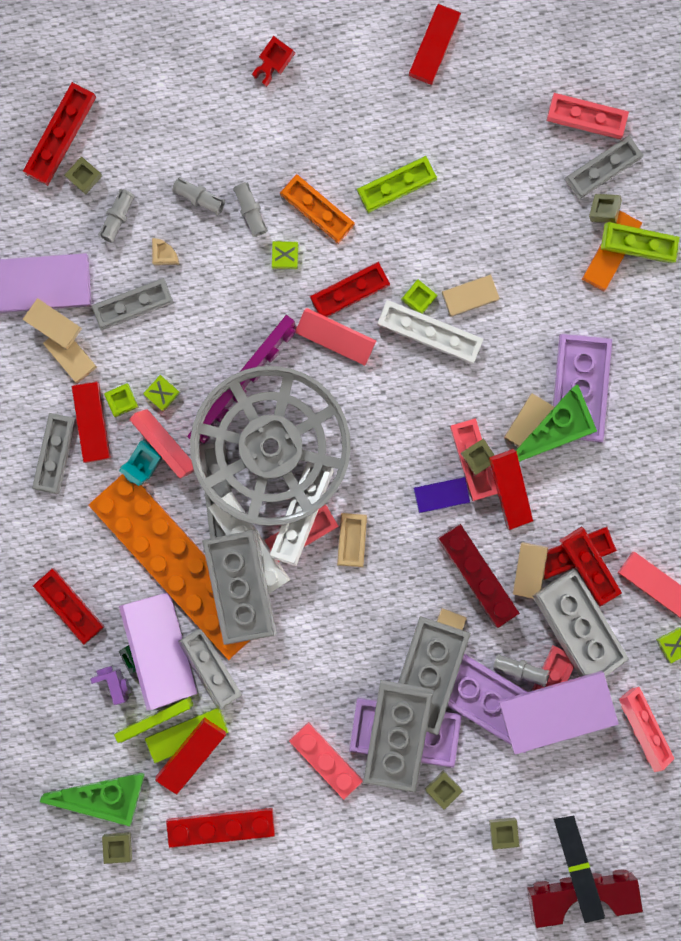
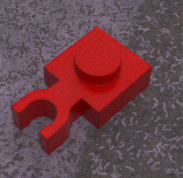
M273 35L259 55V58L264 63L258 66L251 75L257 79L261 73H266L262 83L267 87L272 80V73L276 71L281 75L296 54L295 51Z

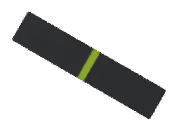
M575 816L556 818L554 823L584 923L605 919Z

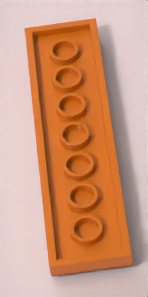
M122 474L88 504L228 660L250 641L224 645L205 554L142 484L138 486L135 483H131Z

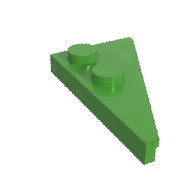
M578 384L569 390L515 450L517 451L519 462L597 432Z
M138 773L47 792L41 796L40 802L130 826L145 774Z

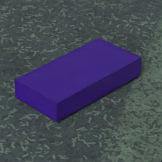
M465 477L413 488L418 513L470 503Z

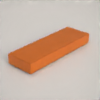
M298 174L280 192V195L338 244L355 226L354 221Z
M619 211L616 224L640 228L642 222ZM600 244L582 280L605 291L625 254L601 250Z

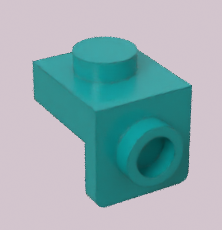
M142 440L137 445L128 462L120 467L119 472L125 475L128 481L140 486L150 479L161 462L162 457L150 443Z

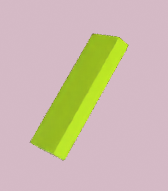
M424 156L357 188V192L367 212L371 213L437 181V176L427 156Z
M607 222L604 224L601 250L666 263H675L680 237Z
M191 697L181 699L118 730L114 734L117 743H122L189 710L194 704Z
M217 708L146 737L145 741L154 763L173 756L204 717L228 733L229 730L221 710Z

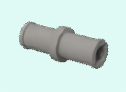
M178 177V180L176 179L172 192L190 200L192 205L196 207L200 205L216 215L222 212L225 200L207 192L205 187H197L181 177Z
M244 182L235 186L233 191L242 208L240 213L246 218L252 236L257 237L268 232L259 211L261 207L259 203L255 202L249 183Z
M119 189L112 208H108L106 212L107 218L98 233V236L111 243L114 242L121 224L127 220V211L135 198L131 192Z
M500 654L497 655L493 666L494 671L514 676L515 680L522 681L523 679L542 685V687L546 686L550 672L549 670L529 665L525 660L519 662Z

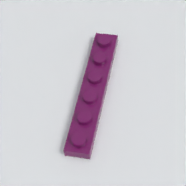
M286 314L240 372L263 366L267 361L271 363L280 351L277 348L283 341L287 343L296 332L294 329L296 326L295 321ZM260 376L240 382L245 394L247 393L245 388L250 381L255 383ZM231 389L224 392L214 402L203 424L215 426L217 422L221 423L233 402L238 403ZM191 432L187 436L189 439L191 438ZM200 434L199 444L201 442L205 444L211 437Z

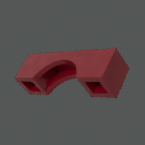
M461 524L455 525L436 538L471 588L493 626L499 628L520 614Z
M620 869L613 871V875L602 876L599 873L592 874L600 900L609 905L616 916L643 913L638 879L632 872ZM571 877L560 879V883L549 884L547 881L535 882L533 887H527L531 918L536 928L562 925L568 909L578 901Z

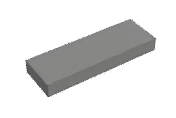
M628 135L565 177L564 180L578 200H580L642 159L644 155L630 135Z
M162 278L91 306L100 330H105L171 305L174 302L166 281Z
M49 413L32 489L54 494L60 493L76 418Z
M200 628L178 641L218 710L242 696L211 641Z

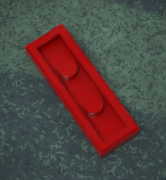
M437 4L409 71L410 77L430 85L433 84L461 17V12Z
M378 261L311 295L310 299L317 313L328 318L389 287L390 282Z
M99 382L71 386L83 463L111 459Z
M511 449L489 457L506 527L511 530L533 522L517 451Z
M582 526L559 540L599 607L622 594Z
M607 527L588 533L601 557L617 551ZM562 544L548 549L543 580L575 568Z
M54 568L32 585L83 645L105 628Z
M204 717L156 775L155 781L177 795L226 736V731Z

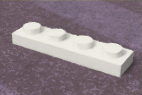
M389 300L386 301L377 323L379 327L471 364L474 363L483 342V338Z
M307 462L299 484L309 476L314 468V463ZM322 466L315 481L304 490L311 504L319 500L326 492L334 472L332 467ZM295 497L292 498L286 516L302 511ZM318 510L299 521L281 525L270 553L272 559L294 566L297 565Z
M232 492L222 497L227 504L245 513ZM215 503L208 507L226 535L250 530L256 531L269 594L290 580L279 562L270 557L271 550L252 523L233 517Z

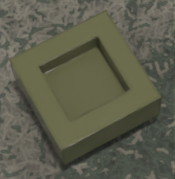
M81 156L64 176L86 195L101 179L102 174Z
M595 194L589 214L590 221L617 223L622 203L621 195Z
M484 438L460 453L474 475L489 467V457L494 456Z
M444 770L425 788V791L443 810L463 792L462 788Z
M515 817L489 820L493 850L520 847L517 819Z
M131 832L104 834L102 836L104 864L131 862Z

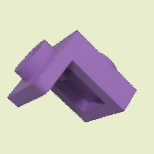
M112 666L97 670V675L90 678L92 684L107 679L114 705L129 699L128 694H131L130 684L127 678L123 679L120 668L113 670Z

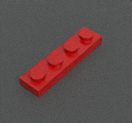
M71 82L23 170L25 175L47 186L49 185L97 98L93 92Z
M273 808L169 818L166 820L169 848L275 837Z

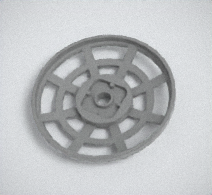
M259 366L243 370L217 385L199 408L192 425L190 438V454L193 469L201 487L209 498L223 511L233 517L248 523L265 526L284 525L299 521L324 506L343 481L349 464L351 450L347 421L333 395L321 383L307 374L279 366ZM259 376L283 377L280 392H261L248 397L242 389L240 382ZM293 380L302 382L312 388L329 406L315 414L304 402L290 395ZM231 389L238 403L226 413L219 428L203 424L214 402L224 392ZM264 400L277 401L274 415L260 417L252 404ZM287 403L298 408L308 419L295 426L284 418ZM243 410L250 423L244 428L242 434L228 431L227 428L232 419ZM334 415L342 438L341 458L325 455L326 438L321 423ZM313 428L317 435L318 453L302 450L301 435ZM200 434L216 438L215 453L220 471L207 478L203 472L199 456ZM272 439L278 443L279 448L276 453L267 454L263 450V444L267 440ZM224 441L239 444L241 459L227 466L224 457ZM299 460L314 463V468L309 476L299 484L292 473ZM322 466L338 469L336 477L328 490L319 500L311 504L304 490L315 481ZM248 468V470L258 476L254 491L243 486L233 475ZM283 477L290 489L287 492L278 494H264L268 479ZM227 480L234 489L252 499L248 514L227 504L217 495L212 487ZM295 497L302 508V511L284 517H258L262 501L279 502Z

